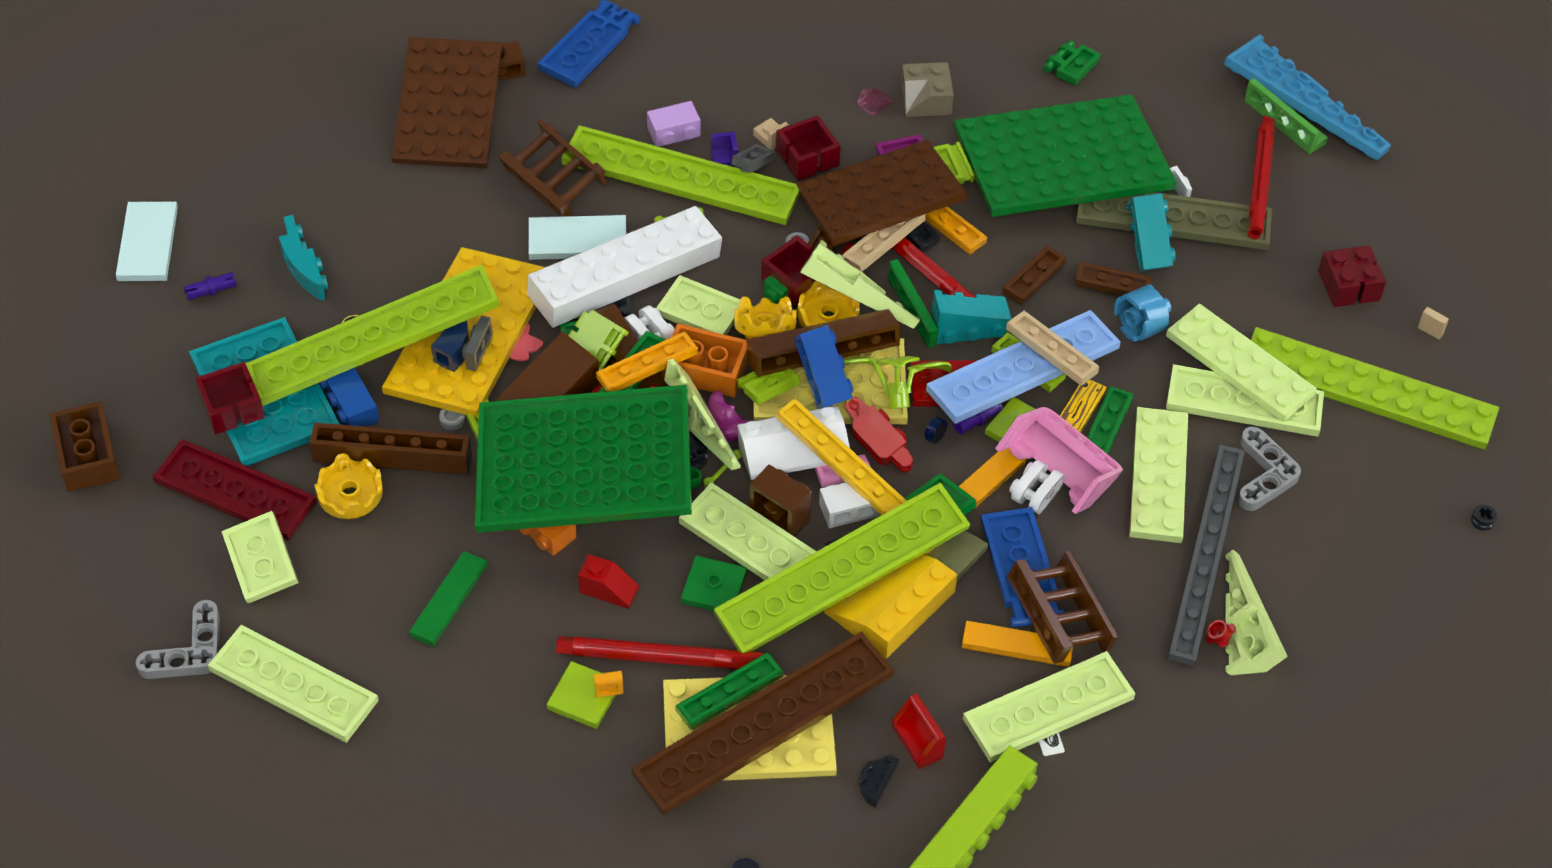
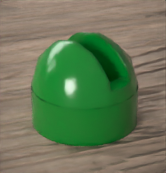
M690 467L691 490H694L701 483L702 473L697 468Z

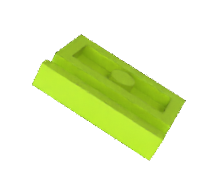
M956 142V145L952 146L945 144L934 147L960 184H964V181L967 180L974 182L975 175L960 142Z
M791 369L757 377L755 372H751L737 379L738 388L743 389L744 393L757 405L801 385L800 376Z

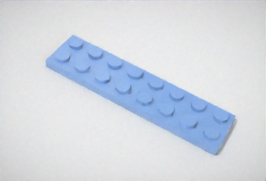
M1091 310L1049 328L1092 361L1119 349L1121 343ZM1020 341L927 383L926 391L956 424L1065 373L1024 342Z

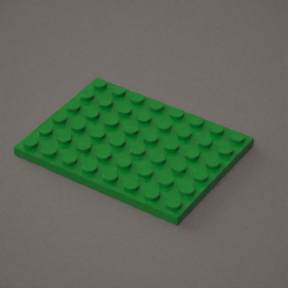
M1122 95L954 120L955 132L973 170L974 177L991 217L1176 189L1177 181L1133 95Z
M687 385L479 403L475 513L477 533L692 515Z

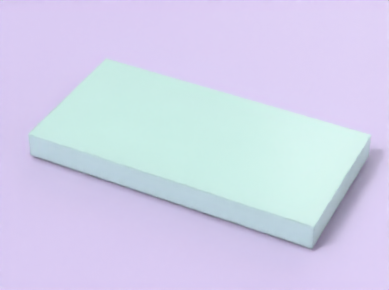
M128 202L116 270L117 281H167L178 210L177 202Z
M626 215L529 218V260L567 259L626 235Z

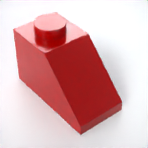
M588 554L578 574L579 593L628 609L639 590V584L614 562Z

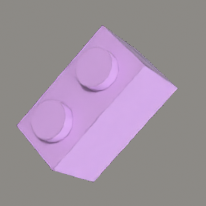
M692 101L647 111V128L655 146L669 145L701 136L700 118Z

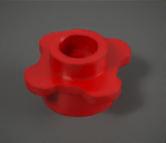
M1223 620L1213 621L1207 628V643H1216L1221 648L1226 647L1229 644L1231 635L1236 632V626L1232 623L1226 624Z

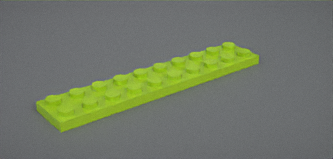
M580 125L569 143L593 164L597 162L605 170L604 176L785 226L799 198V189L794 183L753 172H743L739 168ZM565 153L561 157L563 165H567L572 160Z
M479 265L250 361L246 365L261 398L262 406L495 309L500 306V303L483 265Z
M1258 327L1255 328L1251 341L1315 386L1317 390L1324 391V397L1483 450L1486 449L1499 410L1498 406Z
M939 483L714 609V614L742 654L754 651L969 529L970 523L943 485Z

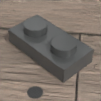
M755 144L733 155L732 165L740 167V170L743 172L751 173L774 161L777 151Z
M481 316L477 325L472 327L469 343L464 344L462 357L465 358L466 369L477 371L493 336L491 317Z

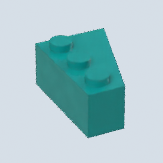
M1162 193L1133 197L1126 203V209L1131 210L1133 222H1130V228L1135 234L1136 243H1134L1140 272L1172 267L1176 257L1173 247H1170L1169 238L1172 237V229L1170 223L1166 222L1165 214L1168 213L1167 200L1163 199Z
M934 290L931 317L939 330L937 344H951L993 337L1000 338L1009 332L1006 330L1007 322L1011 320L1005 297L976 294L974 298L964 297L961 292H955L954 295H944L941 290Z

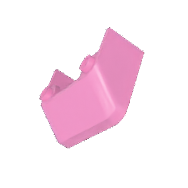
M1046 407L1017 416L995 448L999 452L1010 448L1011 453L1018 459L1034 458L1048 465L1047 470L1051 473L1057 470L1064 474L1065 480L1063 483L1071 488L1068 493L1071 497L1070 501L1075 505L1072 510L1075 514L1091 507L1123 470L1118 462L1056 412Z

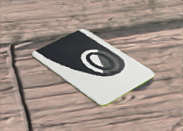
M1059 733L1039 741L1044 756L1065 752Z

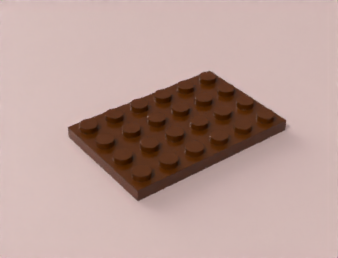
M409 37L392 153L393 163L472 168L488 167L502 52L501 42Z
M928 139L796 184L799 189V195L832 246L967 200L966 191Z

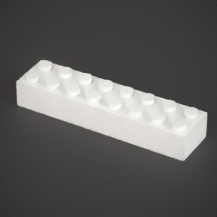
M694 206L529 274L527 295L552 328L580 317L583 311L589 313L591 309L596 310L719 258L722 237L701 211Z

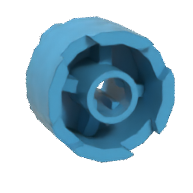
M1152 285L1140 287L1116 299L1114 315H1119L1123 325L1119 328L1125 337L1132 342L1143 341L1168 328V312L1171 311L1170 302L1168 299L1163 298Z

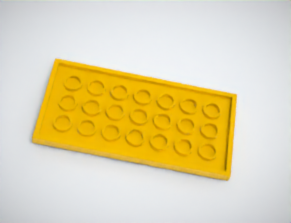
M461 247L442 281L483 265L500 303L499 307L467 320L469 336L471 338L472 327L477 325L480 317H491L493 336L477 371L466 369L465 361L455 372L434 363L431 345L443 333L442 330L404 347L382 386L383 394L467 415V413L472 414L477 418L479 403L485 402L491 394L536 309L535 304L527 295L528 275L546 267Z

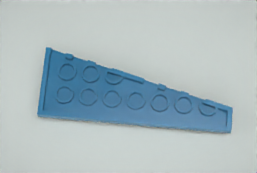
M1259 34L1226 57L1224 65L1229 67L1234 73L1242 75L1249 81L1255 78L1290 108L1304 114L1309 120L1320 124L1328 132L1339 136L1347 144L1364 152L1366 156L1378 160L1388 152L1391 146L1390 143L1373 129L1363 127L1357 115H1349L1343 110L1344 104L1340 101L1335 103L1328 97L1329 92L1307 73L1297 71L1292 60L1283 59L1278 54L1279 49L1275 46L1270 48L1263 42L1264 37Z

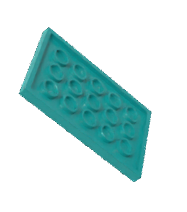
M283 317L191 350L189 354L199 376L242 362L248 363L296 343L297 340L286 318ZM319 383L264 405V419L242 425V422L237 423V428L228 430L226 433L241 464L248 466L309 443L314 422L339 424Z

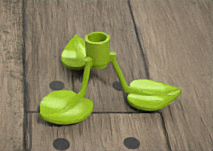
M902 356L896 359L883 358L879 360L873 357L843 359L845 365L859 362L875 367L884 388L885 396L888 395L889 409L910 407L909 393H912L911 384L913 375L916 372L924 369H941L949 373L952 372L951 364L942 361L907 367L909 375L905 387V382H900L899 368H902L908 362L920 361L919 357ZM879 365H894L895 383H890V388H888Z

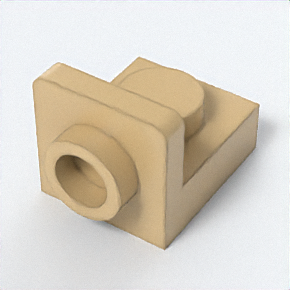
M770 118L753 128V135L768 149L773 150L776 148V130L787 127L789 124L784 122L779 125Z

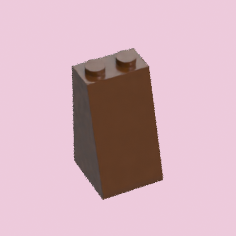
M562 332L497 398V401L591 393L600 384L596 378V372L599 371L598 359Z

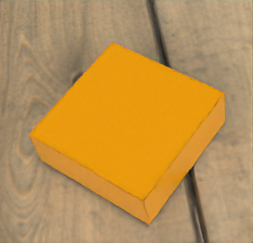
M622 672L595 674L594 688L596 697L623 694Z

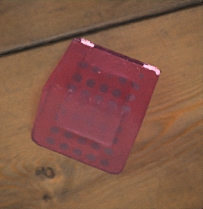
M872 88L862 91L857 105L869 114L876 115L890 105L893 100L879 89Z

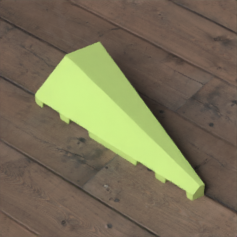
M821 240L800 273L877 311L889 309L897 321L913 329L920 321L917 316L905 310L900 302H894L885 295V290L859 269L847 263L843 256L840 254L836 255L826 248L827 244Z
M674 359L668 360L664 381L669 386L687 385L689 430L731 470L739 469L741 467L740 463L691 377Z
M1232 549L1226 554V559L1229 561V573H1226V581L1229 583V593L1226 594V624H1234L1236 632L1231 635L1229 644L1226 646V652L1229 654V665L1225 666V670L1230 675L1267 672L1288 656L1240 555Z

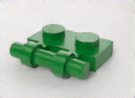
M1069 40L1058 48V52L1055 55H1051L1046 60L1043 70L1046 73H1050L1052 70L1057 69V77L1076 86L1100 61L1101 54L1083 44L1076 49L1075 42Z

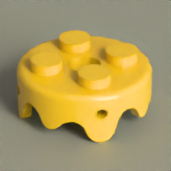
M814 281L811 288L807 292L802 293L799 298L798 320L802 328L858 316L860 313L859 301L818 281ZM830 311L833 312L834 315L825 316L822 313Z
M743 296L739 301L738 308L734 309L735 329L745 335L747 339L794 330L796 328L797 310H792L791 301L786 296L780 299L779 304H775L765 297L756 306H752L750 299Z
M344 453L337 455L330 466L323 467L319 471L315 490L318 502L325 512L340 519H354L365 516L379 504L383 494V485L380 470L376 469L369 460L364 458L362 461H353ZM351 487L357 489L352 494H346L343 492L345 489Z

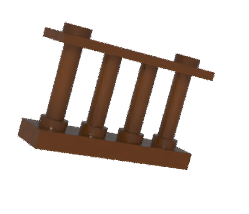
M539 119L537 124L542 133L518 155L512 156L505 150L498 157L510 174L560 217H571L573 215L568 207L571 205L570 201L594 179L603 186L608 184L603 175L605 170L597 162L593 164L563 139L551 123L547 125ZM548 140L557 146L535 167H530L529 169L524 167V162ZM563 153L572 159L548 182L539 180V175ZM582 167L587 174L564 195L560 194L558 196L554 188L576 168Z
M1070 551L1064 553L1056 567L1033 571L1025 559L1017 560L1014 563L1007 578L1054 664L1063 662L1073 646L1097 642L1103 653L1110 651L1118 638L1116 630L1108 620L1080 570L1079 564L1075 561ZM1061 577L1067 587L1065 589L1044 592L1037 581ZM1073 598L1079 610L1056 614L1050 602ZM1085 620L1091 632L1068 636L1061 624Z

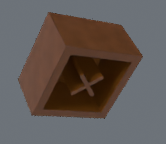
M768 464L750 483L749 507L796 537L810 521L812 490L804 483L797 482L789 477L783 470L776 469Z

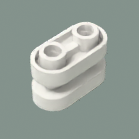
M650 305L639 310V319L634 314L624 318L637 340L646 331L667 340L672 337L675 330L670 323L667 324L659 310Z
M1036 460L1034 463L1030 462L1026 466L1020 480L1015 479L1009 489V492L1012 493L1011 499L1019 504H1023L1028 499L1030 501L1028 508L1032 507L1033 512L1040 514L1061 489L1065 475L1057 470L1052 471L1048 475L1046 473L1048 465L1039 460ZM1040 482H1041L1042 485H1041V486L1037 489V491L1035 492V491H1034L1035 488H1036V487L1040 484Z

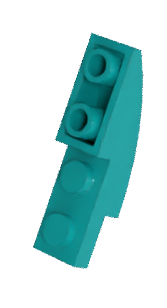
M293 215L283 217L287 235L279 236V242L289 271L296 281L312 296L320 301L326 300L324 290L328 289L326 276L320 275V272L323 271L321 258H315L313 248L307 249L305 241L300 242V238H304L301 224H295Z

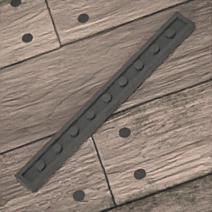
M1219 445L1168 660L1195 666L1245 450Z

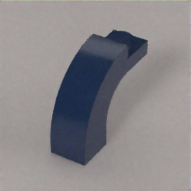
M467 320L443 330L440 337L431 345L434 363L453 372L465 361V358L462 357V350L464 344L469 343L470 340Z

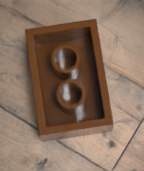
M102 401L49 413L61 475L67 492L120 480L108 419Z

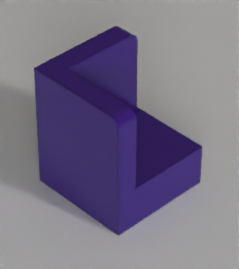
M735 132L712 134V161L738 168L732 165L733 155L738 153Z

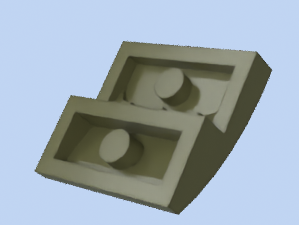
M964 531L935 547L927 556L939 560L957 573L958 581L987 551L988 543Z

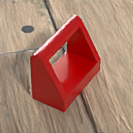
M913 694L893 718L891 726L918 769H921L943 759L946 737L919 695Z

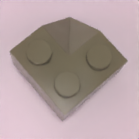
M948 62L902 64L901 90L906 117L952 115L954 93Z

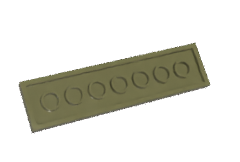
M1154 192L1078 204L1076 224L1131 231L1130 222H1133L1131 210L1126 209V203L1133 197L1160 193ZM1162 193L1163 199H1166L1168 203V213L1165 215L1166 222L1171 225L1172 237L1262 250L1269 249L1272 208H1266L1263 232L1260 238L1255 240L1247 236L1250 205Z

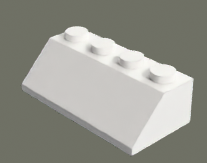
M838 406L809 411L850 448L844 419ZM775 417L737 425L739 450L742 453V458L751 480L755 479L768 464L776 469L783 470L785 473L826 466L815 453Z

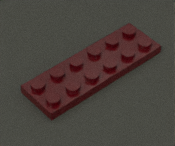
M184 439L178 443L153 475L154 483L244 522L272 511L276 517L282 537L288 541L317 502L316 496Z

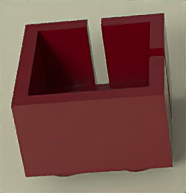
M819 115L776 130V151L785 164L788 163V168L797 181L817 174L818 169L820 172L840 165L841 146Z
M798 235L764 258L761 263V280L764 282L770 275L788 289V298L794 307L798 306L800 295L807 292L813 282L816 281L800 273L811 256L813 247Z
M1370 245L1323 252L1318 272L1333 307L1354 305L1361 284L1363 285L1358 298L1359 304L1381 300L1386 279L1380 266L1376 265L1377 260Z
M245 362L195 378L200 399L215 435L237 428V423L242 422V425H246L265 418L261 398Z

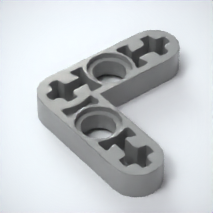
M1248 427L1243 431L1240 441L1242 448L1266 470L1265 473L1245 485L1239 494L1238 504L1240 507L1247 511H1255L1294 486L1299 480L1301 467L1260 428ZM1268 452L1273 453L1277 456V459L1269 460L1264 454ZM1272 482L1276 485V488L1267 489L1263 483Z
M202 600L194 606L192 647L150 650L139 654L135 663L140 676L145 679L211 673L208 664L219 652L220 616L217 605L211 600ZM205 611H210L208 613V623H204L202 616ZM204 632L213 634V637L208 641H200L198 639ZM193 657L194 659L192 660L193 665H191L189 658ZM204 657H209V659H207V663L201 662L203 661ZM175 658H183L185 660L179 667L170 666V662ZM162 660H164L165 667H161ZM152 661L151 668H146L145 666L148 665V662Z

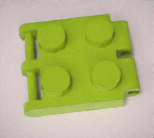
M591 309L589 313L583 311L575 326L579 328L578 332L576 333L571 330L568 336L598 359L600 371L604 369L612 355L615 356L617 352L615 349L623 336H627L629 332Z

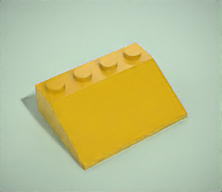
M923 554L829 607L824 613L854 636L862 632L879 653L887 659L955 593L958 574L939 560Z

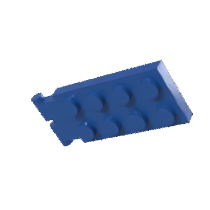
M600 0L599 8L595 12L590 10L537 63L538 70L576 88L628 35V28L633 23L639 24L641 16L624 8L620 11V6L607 0Z
M1030 507L982 514L980 522L986 543H988V550L1005 608L1011 607L1013 617H1010L1011 628L1033 625L1007 578L1008 573L1017 560L1025 559L1033 571L1050 568L1033 509ZM1054 578L1037 581L1044 592L1057 590ZM1050 602L1056 614L1064 613L1063 609L1058 610L1056 602Z

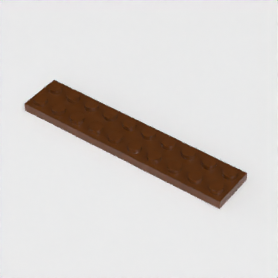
M860 632L631 768V774L664 816L894 676V669L868 638Z

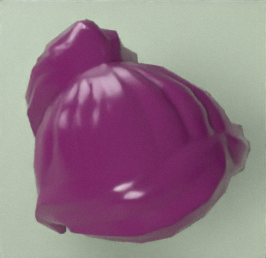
M714 391L709 397L707 407L728 443L738 440L737 425L750 421L741 419L743 415L737 414L734 410L735 406L724 401L725 399L721 391Z

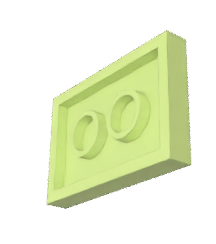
M679 275L657 306V309L663 318L672 322L727 335L734 325V309L738 308L740 299Z
M272 511L222 531L239 584L248 604L299 583L276 517Z

